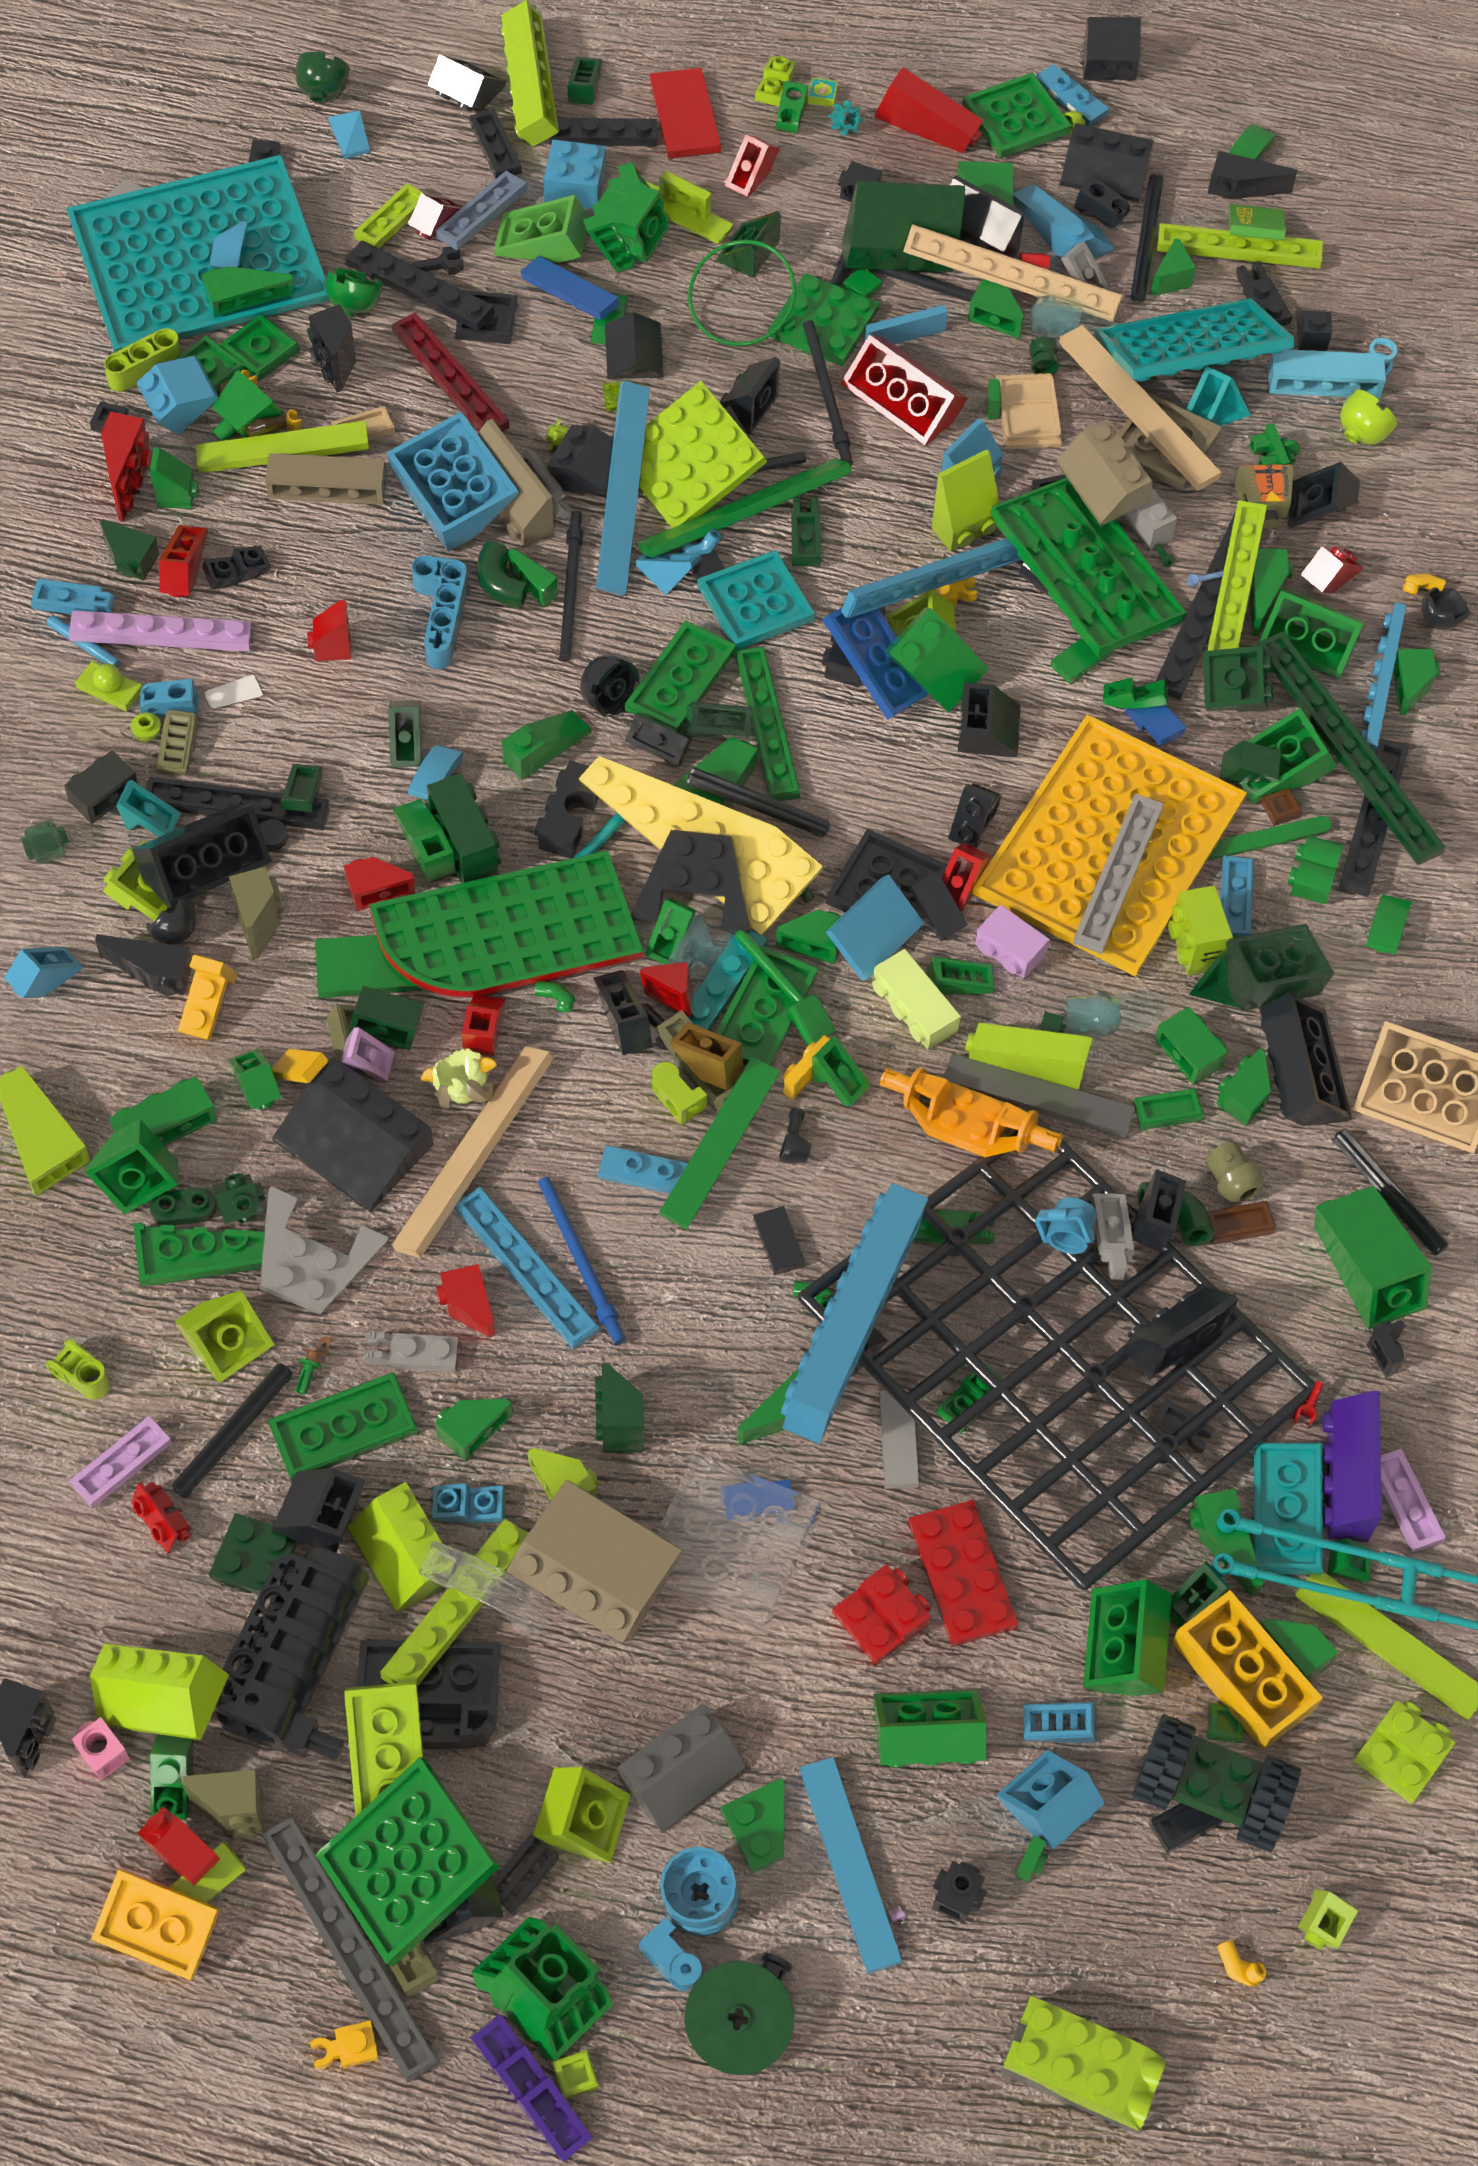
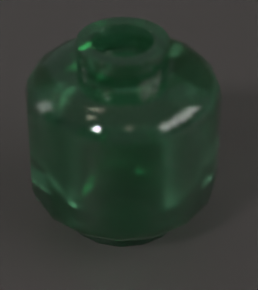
M46 820L27 827L24 831L25 837L20 838L29 861L34 859L38 864H44L64 856V844L69 843L63 825L57 827L52 820Z

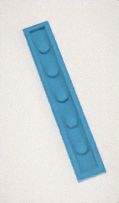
M478 1187L458 1201L454 1207L457 1213L572 1349H575L599 1332L597 1323L481 1187Z
M834 1757L800 1767L799 1771L866 1974L868 1975L901 1964L902 1960Z

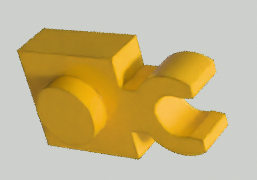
M974 577L933 590L952 602L954 606L957 605L958 598L967 602H973L977 599V590H967V588H975L976 580Z
M371 2020L334 2029L336 2040L329 2041L326 2038H316L310 2042L312 2050L318 2048H325L327 2050V2054L323 2059L314 2061L316 2069L328 2068L336 2059H340L342 2069L379 2060Z

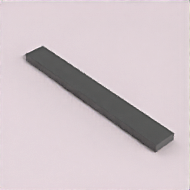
M293 1815L261 1834L263 1840L362 2008L371 2020L407 2084L439 2064V2060L327 1872L316 1857L314 1850Z

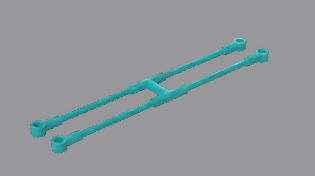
M1232 1509L1224 1510L1217 1519L1218 1528L1225 1533H1231L1234 1530L1257 1535L1263 1533L1376 1560L1380 1564L1404 1570L1400 1600L1380 1595L1377 1597L1260 1570L1257 1566L1234 1561L1226 1553L1218 1554L1211 1563L1213 1569L1221 1577L1232 1574L1253 1580L1260 1578L1374 1605L1376 1609L1430 1622L1442 1621L1478 1630V1621L1441 1613L1438 1609L1414 1604L1417 1573L1437 1578L1444 1576L1473 1584H1478L1477 1575L1443 1568L1441 1564L1386 1551L1380 1553L1263 1525V1522L1239 1517L1238 1513ZM1224 1517L1230 1518L1233 1521V1525L1225 1523ZM1218 1561L1224 1562L1227 1565V1569L1220 1568Z

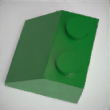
M138 1119L111 1135L85 1168V1173L121 1212L126 1214L178 1185V1160L145 1123Z

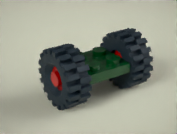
M1162 1714L1144 1759L1132 1798L1166 1811L1173 1796L1172 1800L1239 1826L1237 1840L1272 1853L1290 1811L1302 1768L1269 1755L1265 1757L1262 1763L1194 1736L1196 1726Z

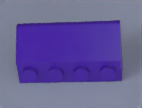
M1369 1391L1334 1400L1328 1412H1323L1321 1428L1322 1432L1327 1433V1443H1324L1322 1447V1463L1327 1464V1475H1323L1322 1495H1327V1506L1323 1507L1322 1513L1323 1527H1327V1539L1342 1540L1349 1538L1353 1541L1368 1542L1382 1518L1380 1391Z

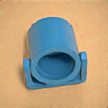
M1067 1197L1057 1201L1055 1209L1040 1210L1035 1223L1043 1243H1049L1052 1247L1064 1253L1079 1254L1086 1251L1088 1243L1094 1242L1093 1227L1097 1212L1088 1202L1078 1198ZM1046 1221H1050V1222H1051L1049 1227H1048Z

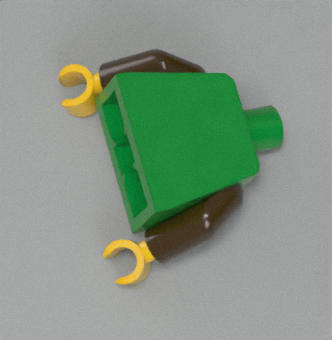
M237 370L231 379L219 385L217 392L219 398L213 404V409L223 420L212 432L221 441L228 440L235 431L243 438L283 429L288 431L302 429L303 419H297V411L290 409L287 411L286 417L282 415L284 412L258 388L257 376L250 377L249 371L242 370L240 372Z

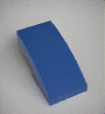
M1165 705L1138 709L1125 708V712L1141 732L1147 730L1160 747L1185 734L1186 727Z

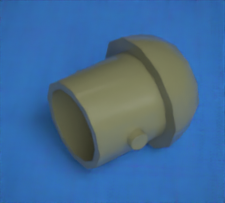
M1236 1141L1218 1146L1206 1157L1205 1163L1218 1182L1216 1191L1228 1201L1233 1203L1244 1202L1255 1196L1262 1188L1263 1173L1260 1165L1256 1162L1251 1163Z

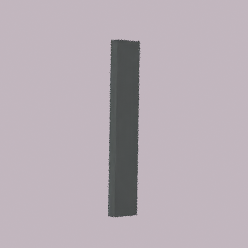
M953 1053L944 1078L949 1082L1002 1102H1008L1016 1107L1035 1110L1040 1114L1122 1138H1126L1135 1106Z

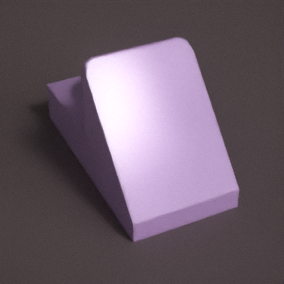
M353 1028L346 1039L340 1061L350 1069H360L377 1081H387L395 1051L362 1029Z

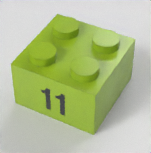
M1215 885L1180 891L1176 904L1172 907L1173 915L1171 921H1168V931L1171 939L1176 940L1178 946L1177 959L1180 965H1184L1187 976L1205 973L1215 959L1231 946L1233 936Z

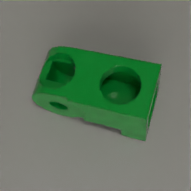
M784 81L776 122L777 131L798 134L801 119L808 103V85ZM795 90L800 92L802 96H790L789 92Z

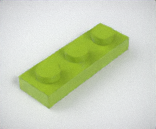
M406 183L354 231L355 239L359 242L362 240L380 249L410 221L421 193H425Z

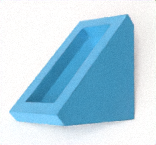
M360 110L328 117L329 124L344 159L370 153Z
M664 553L655 558L643 554L636 560V565L667 595L701 560V554Z

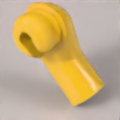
M1427 573L1408 575L1404 580L1406 582L1403 586V591L1412 595L1417 594L1419 587L1428 590L1437 587L1439 591H1443L1446 580Z

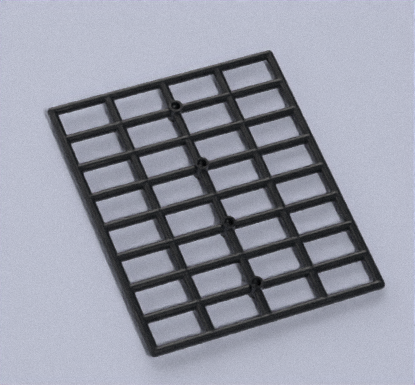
M1038 1117V1126L1053 1131L1041 1118ZM1019 1130L1014 1131L1008 1137L1017 1136ZM1062 1140L1059 1149H1057V1153L1060 1155L1015 1189L990 1167V1165L1006 1154L1001 1153L989 1157L981 1156L927 1197L928 1201L923 1218L946 1242L901 1276L897 1277L885 1302L886 1304L898 1295L921 1321L873 1358L864 1349L858 1362L1079 1589L1088 1590L1192 1502L1196 1496H1199L1296 1414L1298 1408L1306 1404L1316 1382L1235 1306L1230 1316L1232 1321L1225 1326L1223 1332L1200 1346L1187 1358L1184 1357L1176 1362L1175 1368L1129 1404L1105 1380L1109 1374L1129 1359V1356L1124 1352L1127 1343L1102 1364H1089L1070 1343L1115 1307L1135 1326L1141 1323L1145 1326L1149 1324L1150 1321L1126 1298L1171 1262L1197 1286L1192 1290L1193 1293H1196L1203 1287L1219 1289L1168 1241L1160 1251L1162 1254L1118 1289L1092 1266L1093 1263L1101 1258L1098 1244L1084 1255L1080 1253L1068 1254L1059 1251L1071 1265L1034 1294H1023L1020 1296L1001 1275L1043 1243L1035 1223L1038 1212L1024 1198L1068 1164L1093 1186L1091 1190L1079 1199L1091 1204L1093 1194H1119ZM979 1174L1004 1197L964 1228H951L933 1210V1208ZM1127 1202L1132 1232L1137 1211ZM1014 1207L1037 1231L990 1266L966 1242L1010 1208ZM851 1254L798 1294V1301L820 1324H822L825 1317L823 1316L825 1309L818 1303L815 1297L838 1281L843 1271H847ZM949 1255L953 1257L961 1255L980 1275L934 1311H931L908 1286ZM1082 1273L1106 1298L1059 1335L1035 1309ZM990 1284L1014 1309L966 1346L942 1320ZM1017 1323H1029L1049 1343L1001 1381L976 1355ZM932 1330L956 1355L910 1391L906 1392L882 1367L928 1331ZM1242 1330L1267 1356L1226 1390L1221 1392L1197 1366ZM1057 1353H1060L1083 1376V1379L1036 1416L1011 1390ZM966 1364L990 1390L941 1428L916 1402ZM1278 1364L1303 1390L1262 1425L1257 1427L1232 1401ZM1187 1376L1212 1401L1173 1434L1166 1433L1160 1435L1140 1413L1182 1378ZM1087 1392H1099L1119 1413L1076 1449L1071 1451L1046 1425ZM1001 1399L1026 1425L976 1464L952 1437ZM1222 1410L1247 1437L1201 1475L1176 1449ZM1130 1423L1154 1446V1449L1107 1488L1081 1461L1126 1424ZM1036 1434L1061 1461L1011 1500L987 1473ZM1170 1462L1191 1484L1143 1524L1117 1497L1158 1463L1165 1464ZM1071 1470L1097 1497L1048 1537L1022 1510ZM1107 1506L1133 1533L1084 1574L1058 1546Z

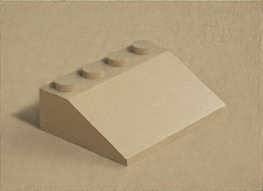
M1385 1021L1352 1110L1474 1154L1478 1145V1053Z

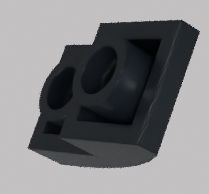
M261 545L234 548L231 557L206 559L202 566L211 589L224 588L252 580L269 572L271 568Z

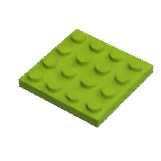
M699 381L646 424L639 488L671 528L704 514L766 464L767 460L704 383Z

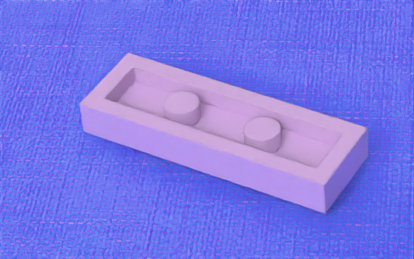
M148 1416L69 1482L74 1490L93 1509L172 1444L171 1438Z
M1402 1448L1381 1455V1490L1412 1553L1443 1543L1446 1537Z

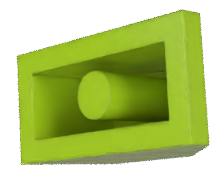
M537 1448L528 1450L529 1465L550 1501L554 1498L565 1480H570L597 1497L599 1481L591 1468L585 1469L580 1459Z

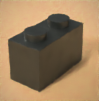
M111 750L105 756L97 758L91 766L80 774L73 775L64 784L68 801L92 824L116 807L129 780H133L137 784L138 781L136 773Z

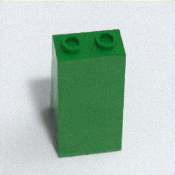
M1375 1186L1356 1190L1351 1194L1334 1200H1327L1316 1206L1314 1228L1368 1330L1375 1328L1385 1321L1391 1322L1427 1309L1432 1266Z

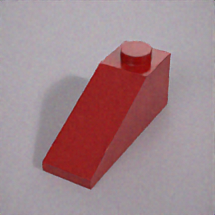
M184 525L177 527L159 559V593H166L172 597L189 596L196 582L208 528Z

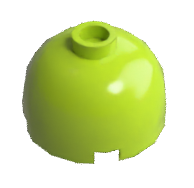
M1356 389L1355 392L1350 394L1343 404L1340 413L1341 425L1345 430L1344 436L1351 443L1357 444L1359 442L1364 445H1375L1383 442L1397 427L1398 423L1388 407L1382 410L1376 405L1380 401L1379 399L1360 389Z

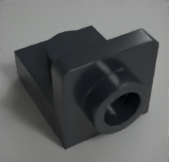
M1402 1320L1392 1324L1390 1321H1385L1377 1325L1373 1329V1333L1367 1343L1385 1377L1398 1373L1405 1360L1401 1345L1394 1341L1400 1337L1405 1327Z

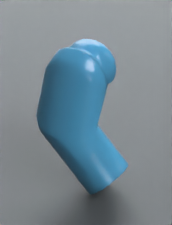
M710 529L701 543L696 545L693 542L680 547V552L701 555L710 553L722 538L721 534L714 529Z

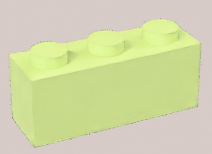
M905 949L874 967L872 985L875 992L880 997L884 996L894 1015L899 1020H904L909 1026L912 1037L917 1042H922L927 1050L958 1032L961 1016Z

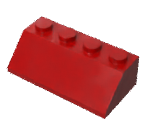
M874 335L868 336L841 382L843 386L925 445H928L955 421L968 399L884 337Z

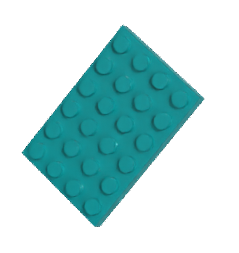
M1252 298L1095 329V339L1109 352L1133 380L1146 381L1151 376L1161 374L1170 376L1176 374L1177 371L1186 369L1200 370L1204 366L1211 364L1225 365L1229 364L1231 360L1241 358L1250 360L1256 358L1257 355L1266 353L1280 354L1286 349L1294 348V337Z

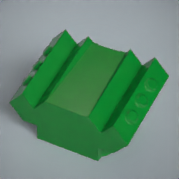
M633 162L618 166L621 176L608 180L609 186L597 204L592 205L595 215L583 219L591 239L597 244L599 250L602 251L606 260L609 261L617 273L631 269L637 260L647 263L669 229V215L664 209L663 195L660 194L659 190L650 188Z
M528 1917L472 1971L477 1989L489 1992L494 2008L500 2009L510 2018L523 2034L524 2040L537 2043L542 2058L557 2061L613 2006L607 1987L597 1977L600 1968L557 1924L550 1928L543 1920Z

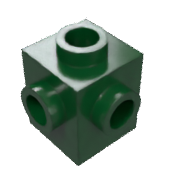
M232 1174L226 1177L224 1182L212 1185L224 1224L234 1221L238 1223L253 1220L256 1214L263 1213L260 1202L265 1201V1196L260 1182L254 1183L250 1174Z

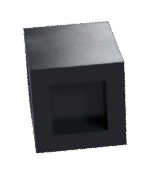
M852 161L847 171L843 170L838 180V186L841 187L840 199L852 202L856 182H881L882 171Z

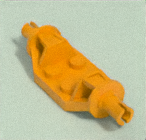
M889 1067L882 1074L880 1086L904 1094V1108L911 1111L927 1135L983 1157L1014 1150L1023 1153L1030 1143L1056 1153L1061 1145L1063 1134L1038 1126L1039 1116L1035 1110H1030L1027 1113L1008 1102H1002L949 1082L945 1078L927 1074V1070L922 1067L917 1068L912 1077L894 1071ZM922 1094L931 1099L929 1109L919 1101ZM1006 1127L1019 1130L1017 1136L1001 1137Z

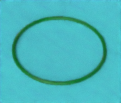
M754 240L728 242L708 253L696 267L688 290L689 308L697 326L711 339L730 346L756 344L775 334L791 314L796 298L795 277L788 261L775 248ZM739 244L757 245L773 252L786 266L792 283L790 305L781 322L766 335L746 342L727 341L711 334L698 320L692 302L693 285L704 263L718 251Z

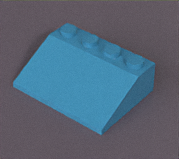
M462 412L386 452L393 474L447 552L473 539L519 494L514 484Z

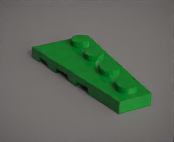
M133 1223L141 1287L261 1269L265 1232L225 1229L224 1232L208 1231V1228L194 1227V1230L178 1229L175 1228V1225L150 1227L145 1226V1223Z

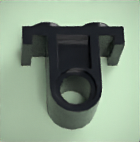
M975 783L972 785L966 784L962 791L948 839L959 844L967 843L978 848L983 832L997 812L1002 794Z

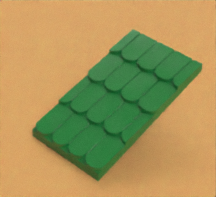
M1067 477L992 506L991 516L995 519V525L1017 549V555L1047 588L1048 595L1070 619L1071 626L1098 658L1125 647L1131 642L1134 643L1151 636L1153 633H1158L1184 621L1187 612L1118 522L1114 519L1100 526Z

